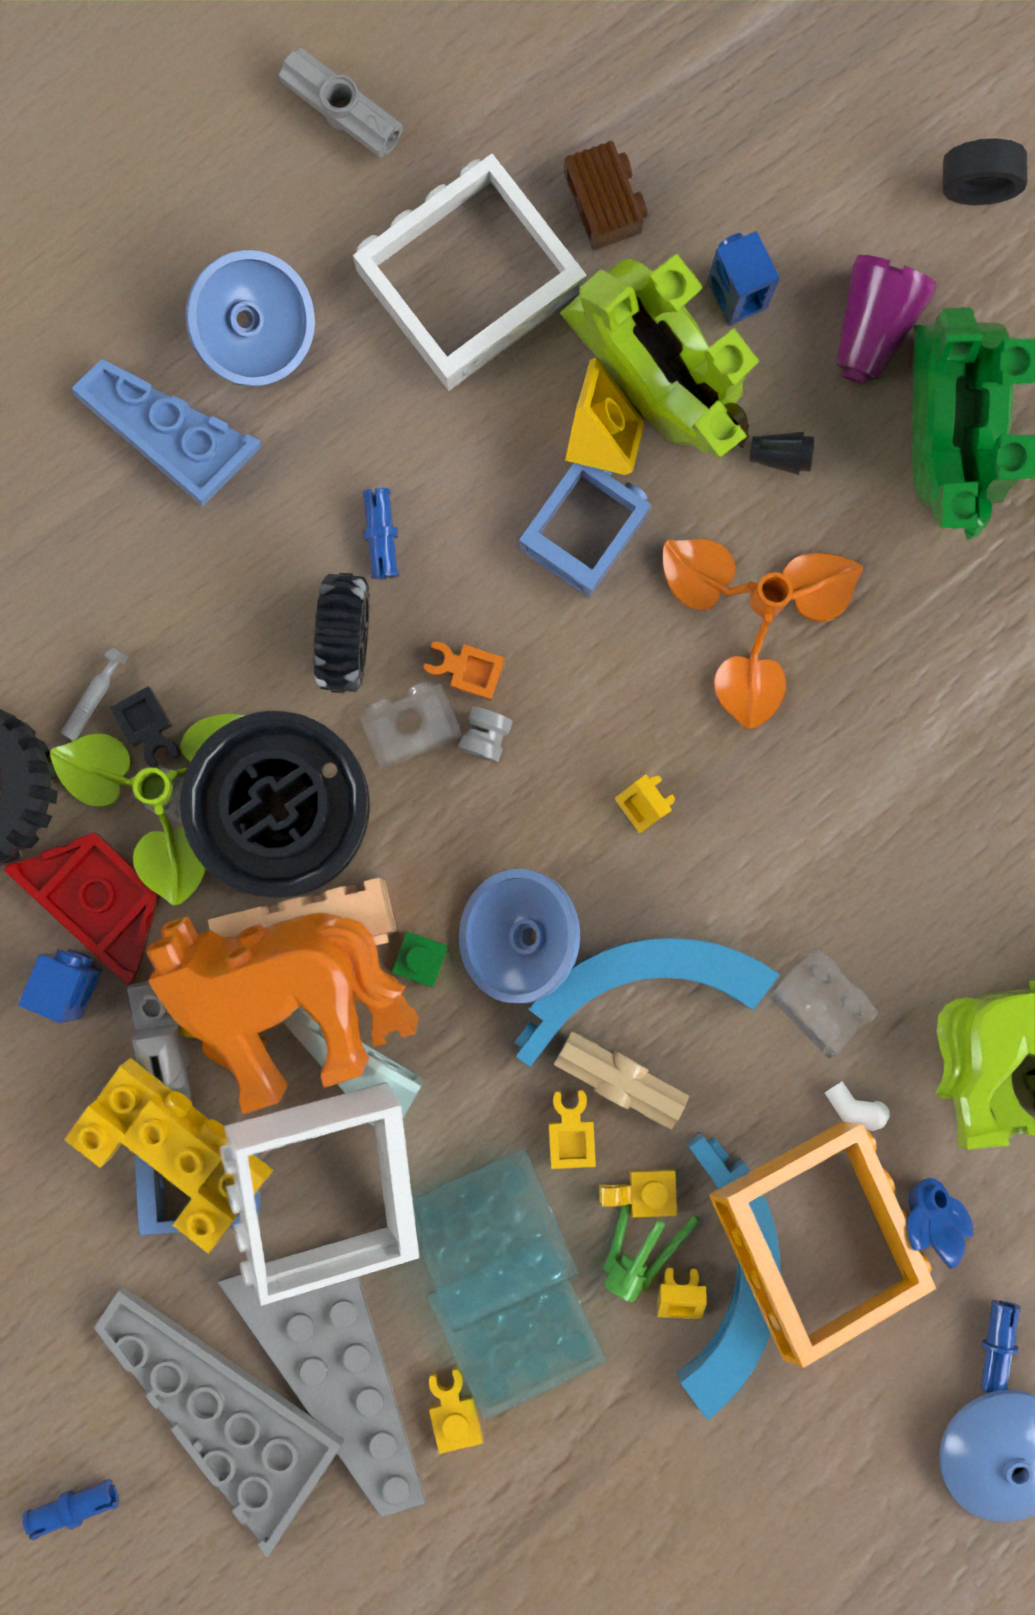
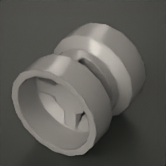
M473 706L468 718L470 722L469 731L462 735L458 749L481 759L498 763L503 751L500 745L504 736L509 734L513 721L493 711Z

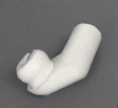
M843 1081L824 1092L843 1122L863 1123V1126L869 1131H875L883 1128L889 1120L890 1112L884 1103L880 1101L867 1102L855 1100Z

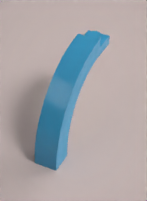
M662 938L621 944L601 951L577 963L558 989L529 1006L528 1009L542 1020L537 1026L529 1022L514 1043L520 1049L517 1051L516 1057L531 1067L556 1032L580 1007L596 996L629 982L652 978H677L696 981L711 986L727 994L747 1009L754 1010L780 974L762 962L739 951L694 939Z
M698 1132L685 1142L718 1189L751 1172L740 1157L726 1167L724 1162L730 1157L714 1136L707 1141ZM763 1194L748 1203L781 1275L780 1249L776 1227L769 1205ZM738 1259L733 1295L718 1330L701 1352L677 1372L680 1383L707 1420L721 1410L744 1385L756 1367L771 1334Z

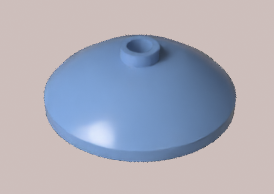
M242 250L218 257L208 264L197 276L187 299L186 325L194 350L211 371L232 383L261 386L283 379L300 365L312 343L315 314L309 291L292 267L271 254L255 250ZM240 311L244 312L248 317V323L244 328L240 327L236 320L237 314Z
M511 869L491 876L471 895L461 917L459 948L464 967L478 988L490 997L502 1002L513 1004L531 1003L553 993L570 974L579 950V920L570 897L556 881L537 871ZM533 930H535L537 934L536 942L534 944H532L530 940V935Z
M1000 1390L984 1394L966 1404L948 1424L940 1444V1471L950 1494L969 1513L995 1522L1019 1521L1035 1515L1034 1394L1019 1390ZM1023 1467L1019 1473L1011 1475L1014 1469Z

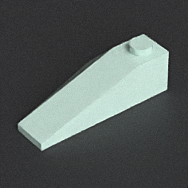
M298 1006L282 1022L323 1067L327 1056L326 1038L316 1021L301 1006ZM362 1042L369 1056L362 1076L338 1083L337 1085L346 1094L387 1083L401 1105L403 1119L426 1079ZM374 1121L368 1122L374 1126Z

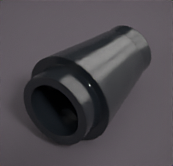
M804 431L762 435L761 437L753 436L750 462L799 475L800 471L811 472L815 437L804 436Z

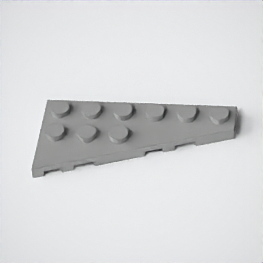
M241 1272L221 1278L218 1284L310 1416L344 1439L337 1454L380 1516L385 1517L425 1504V1494L359 1276L262 1306L253 1285L245 1287Z
M123 1286L118 1290L94 1329L126 1372L131 1371L147 1392L145 1397L155 1410L157 1408L161 1410L173 1426L170 1430L212 1486L219 1487L234 1507L232 1510L234 1515L242 1525L246 1523L259 1540L258 1547L268 1558L342 1446L344 1439Z

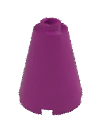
M857 255L852 265L837 358V366L844 369L841 376L862 385H866L868 378L878 379L935 295L934 292L937 286L936 281L915 269L904 265L903 270L889 266L891 260L871 255Z

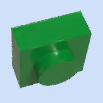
M406 931L392 973L434 988L448 945Z

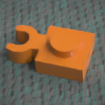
M434 641L431 643V650L442 653L445 659L440 666H432L425 663L423 669L427 674L434 677H441L447 673L451 674L453 677L450 688L492 701L505 663V657L465 644L460 656L453 654L449 646L443 642Z

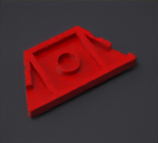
M93 832L75 839L69 844L51 848L41 852L40 855L19 863L9 864L5 867L3 871L127 986L136 980L160 895L149 889L139 879L135 868L98 833Z

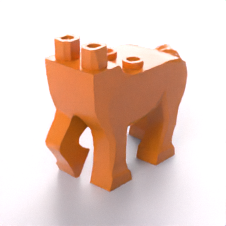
M321 912L298 916L263 928L261 924L254 925L243 930L237 937H222L211 930L197 934L188 916L165 924L160 930L163 939L151 944L146 951L155 968L148 980L149 984L172 1018L192 1036L203 1041L202 1050L206 1057L233 1073L239 1087V1103L242 1115L280 1102L288 1083L266 1051L267 1037L259 1036L258 1032L277 1025L289 1017L298 1006H301L316 1021L326 1038L327 1056L321 1071L323 1088L362 1076L369 1060V1056L360 1039L358 1015L354 1000L362 1002L369 1008L372 1014L373 1026L371 1037L374 1047L386 1044L385 1037L390 1032L396 1030L399 1031L402 1038L415 1034L419 1021L416 1011L409 1006L402 994L405 986L399 984L395 977L380 969L378 953L372 934L361 922L350 918H342L341 916Z

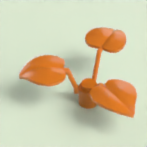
M707 539L667 540L662 552V568L666 583L675 598L685 606L705 611L716 605L720 593L728 597L749 593L751 594L750 605L756 614L762 616V623L751 649L750 659L742 656L730 657L717 669L714 677V692L720 705L743 728L750 730L767 722L777 711L785 695L786 678L781 665L771 659L758 660L759 651L769 625L773 621V617L777 616L789 601L795 599L796 610L804 618L815 622L834 620L849 605L863 570L861 564L845 557L824 553H809L791 560L784 568L782 574L771 572L764 575L758 584L749 581L746 585L729 588L726 586L733 581L736 566L732 554L721 544Z

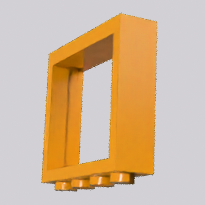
M841 1121L709 1194L783 1361L801 1368H805L936 1289L930 1276L931 1265L927 1257L921 1250H912L907 1233L906 1223L908 1215L900 1208L893 1193L895 1191L893 1179L882 1168L875 1152L877 1149L875 1139L870 1131L863 1126V1123ZM845 1149L903 1279L807 1335L748 1202Z

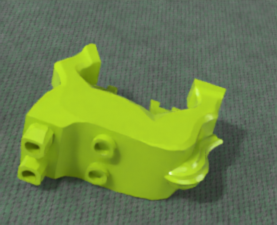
M1029 980L1030 989L992 992L974 998L955 999L946 1004L938 1015L936 1031L944 1059V1073L942 1081L935 1092L942 1099L954 1101L959 1147L970 1150L1009 1146L1008 1138H1011V1134L1035 1135V1118L1020 1106L1013 1091L1011 1078L1012 1072L1027 1055L1035 1057V980Z

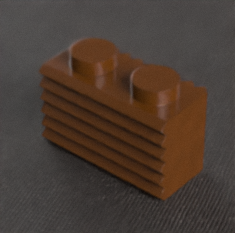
M609 140L607 143H601L597 147L593 146L589 150L585 149L582 152H576L574 155H568L564 159V176L593 251L641 234L643 218L648 216L647 207L641 192L633 193L628 179L632 178V169L626 153L618 154L614 141Z

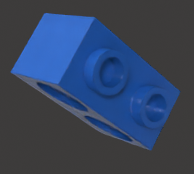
M755 231L744 237L742 233L733 234L718 245L707 282L728 325L731 326L768 309L780 277L758 232Z
M57 949L55 954H40L18 1006L58 1023L80 1020L83 1017L102 970L91 966L93 958L72 949H68L67 952Z

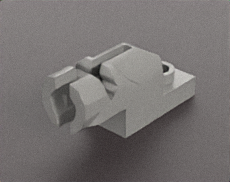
M148 981L130 984L127 990L135 1026L132 1042L136 1062L171 1090L173 1089V1091L184 1094L191 1101V1091L187 1075L190 1057L186 1037H182L180 1025L166 1010Z

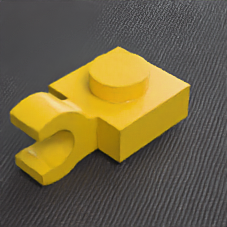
M674 1169L629 1170L630 1184H599V1203H601L602 1207L630 1204V1212L633 1218L677 1216L676 1171Z

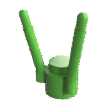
M629 1204L623 1205L610 1254L602 1267L603 1270L609 1273L603 1285L620 1298L635 1302L640 1290L647 1291L656 1274L699 1223L698 1216L690 1218L648 1268L644 1262L663 1230L664 1222L658 1220L636 1257L624 1254L620 1260L619 1255L631 1209Z

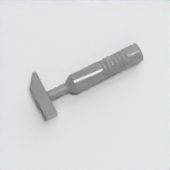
M112 647L105 653L104 656L110 659L109 663L101 674L93 678L79 704L61 730V733L67 738L74 741L79 737L87 721L108 690L110 676L118 663L124 665L130 655L122 650Z

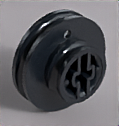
M263 711L245 715L227 723L214 732L201 745L191 760L184 777L180 797V812L185 836L192 851L213 876L226 885L244 893L270 898H287L306 894L321 888L341 874L351 863L359 851L367 832L370 817V795L366 777L360 763L344 741L332 730L320 722L301 714L286 711ZM329 763L335 764L337 767V773L332 778H327L323 774L324 766ZM274 776H286V777L279 781V780L276 779ZM305 786L308 788L284 805L290 813L284 821L270 814L256 825L253 824L254 821L274 808L268 800L274 793L288 799ZM314 807V816L310 826L304 832L300 831L308 821L304 813ZM278 832L283 835H291L293 839L275 841L269 837Z

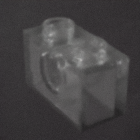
M430 681L418 684L406 691L408 697L394 703L391 702L390 698L377 701L366 707L368 714L359 717L376 760L382 770L462 737V732L441 683L433 687ZM408 712L416 713L422 718L420 729L413 734H404L398 730L400 717Z

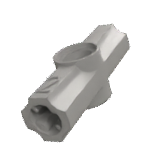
M303 48L290 53L278 75L279 81L323 114L331 128L337 131H345L380 159L385 155H389L398 143V139L403 132V125L360 93L351 78L335 74ZM339 99L350 101L347 106L342 108L332 106V103Z

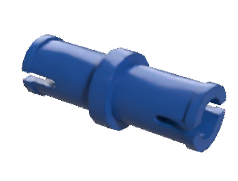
M375 488L373 493L372 489L364 490L362 493L365 502L367 529L363 531L364 541L369 542L371 579H386V576H389V578L398 577L399 572L397 571L394 539L398 538V529L393 527L390 489Z
M107 1479L100 1484L77 1493L72 1490L60 1494L59 1500L33 1510L25 1511L23 1514L25 1533L29 1534L30 1540H36L40 1536L64 1527L68 1529L77 1528L82 1525L84 1519L110 1509H116L119 1505L116 1486L112 1485V1480Z

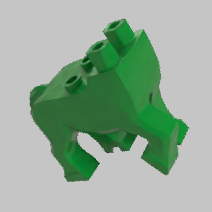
M972 307L943 308L937 316L935 323L914 324L913 482L915 492L921 504L931 507L933 517L939 526L952 529L964 528L965 537L967 540L979 536L981 531L986 528L992 515V504L1002 503L1008 491L1020 479H1035V435L1010 434L1014 385L1035 383V339L1010 338L1006 328L1001 323L977 322Z

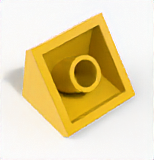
M598 357L589 361L575 411L565 461L627 475L634 470L645 422Z

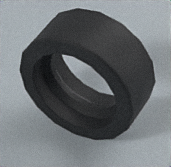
M999 138L979 139L960 144L944 155L943 194L948 200L965 205H990L1017 197L1026 189L1027 151L1022 144Z

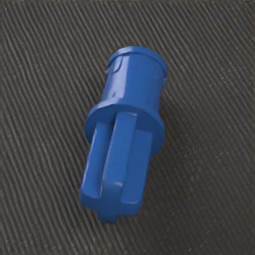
M1003 1300L991 1301L987 1339L982 1340V1347L986 1349L981 1383L982 1389L989 1393L1008 1389L1012 1355L1018 1353L1019 1348L1015 1345L1021 1306Z

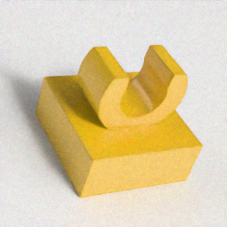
M646 774L614 798L639 834L672 811L670 805L675 801L674 795L672 794L664 799L655 787L662 781L660 776L649 778Z
M667 1268L657 1298V1317L702 1319L706 1307V1286H698V1271L691 1269L689 1283L687 1285H678L673 1279V1268Z

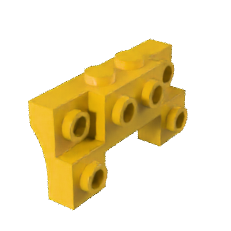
M132 1058L128 1059L118 1068L98 1098L86 1108L64 1140L99 1168L112 1158L121 1144L134 1152L192 1198L172 1226L209 1254L239 1216V1213L233 1214L227 1193V1186L234 1184L233 1174H226L220 1152V1147L228 1145L225 1127L215 1120L208 1119L195 1109L192 1102L184 1094L172 1091ZM251 1154L247 1157L253 1194L255 1195L273 1172V1169L254 1154Z

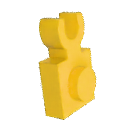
M578 1089V1103L572 1108L565 1107L561 1103V1091H555L553 1094V1105L555 1110L561 1115V1122H549L551 1169L596 1167L593 1120L580 1121V1114L583 1113L587 1105V1097L584 1090Z
M458 1365L452 1368L454 1383L448 1387L439 1384L436 1371L430 1372L429 1376L430 1391L440 1399V1403L429 1406L439 1454L483 1444V1435L473 1394L460 1397L459 1394L463 1385V1373Z

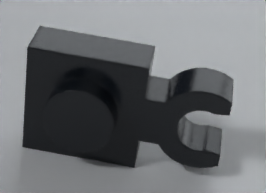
M147 686L110 707L130 745L136 747L144 742V759L151 768H160L155 754L161 747H167L173 758L177 759L180 757V750L176 743L162 734L163 731L172 727V724L151 687Z

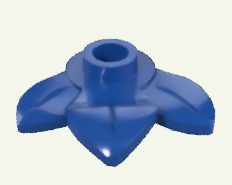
M934 1178L922 1179L910 1190L908 1196L911 1212L907 1217L906 1224L910 1245L913 1251L923 1250L931 1245L949 1269L956 1268L965 1252L964 1238H970L974 1235L971 1217L965 1206L958 1199L949 1196L940 1181Z

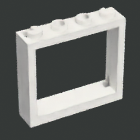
M492 153L482 161L476 159L470 162L461 171L460 177L448 186L445 184L437 186L428 194L425 199L426 202L414 211L409 209L400 213L392 221L391 227L378 237L372 235L366 238L353 255L358 274L448 391L580 294V287L586 282V273ZM492 183L560 271V274L449 356H446L379 269L378 265Z
M387 1083L225 1126L228 1145L220 1147V1152L226 1174L232 1173L234 1184L227 1186V1193L233 1214L239 1213L241 1223L233 1225L235 1239L239 1251H246L247 1261L240 1263V1270L245 1287L253 1285L261 1306L419 1258L401 1105ZM374 1121L387 1227L265 1263L247 1156Z

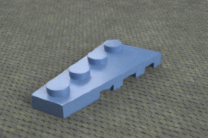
M101 359L72 387L73 395L202 507L261 448L260 440L248 434L244 436L229 428L227 423L214 416L209 418L190 408L189 403L175 396L171 398L153 389L152 384L104 359Z

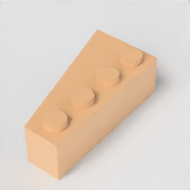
M381 878L364 881V885L358 887L356 885L343 886L326 890V892L315 897L313 895L298 897L277 903L278 905L269 907V905L208 919L210 930L222 937H237L243 930L254 925L261 924L263 928L298 916L321 912L361 922L372 934L375 946L388 943L387 934L397 932L386 880Z

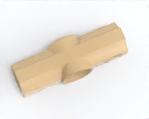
M573 1031L570 1032L554 1062L555 1066L593 1086L595 1092L626 1109L631 1107L644 1114L647 1118L671 1130L679 1120L689 1099L688 1094L648 1073L649 1069L617 1051L611 1053L600 1047L599 1044Z

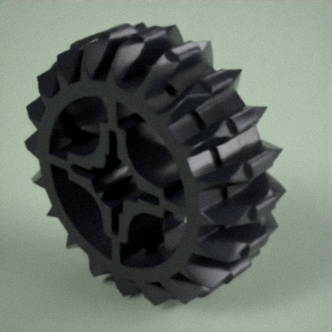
M339 572V574H328L321 582L319 599L317 600V612L315 614L313 645L315 681L320 689L331 690L334 693L356 692L362 684L366 665L370 621L369 586L363 576H353V573Z

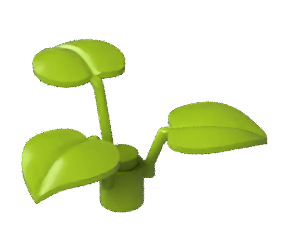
M220 714L196 722L186 731L180 744L182 754L191 762L201 745L214 732L227 723L245 715ZM107 734L86 735L50 750L51 761L59 780L78 801L92 807L110 806L117 801L121 785L132 786L135 796L141 802L154 807L155 813L163 825L164 832L152 831L139 840L133 855L134 868L139 879L171 905L177 906L185 902L197 890L207 869L192 851L185 836L183 826L172 830V825L164 806L170 803L174 797L175 785L173 781L185 777L188 767L176 771L170 770L167 774L157 768H146L140 771L136 777L126 778L124 776L131 767L130 754L121 741Z

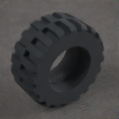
M1 709L0 769L2 773V791L0 795V863H11L20 858L19 851L21 849H31L38 842L39 837L35 834L40 827H48L53 816L46 814L49 803L56 804L58 793L57 790L51 789V780L56 779L57 774L53 764L48 763L46 758L50 751L45 742L35 737L36 731L27 723L17 719L15 715Z

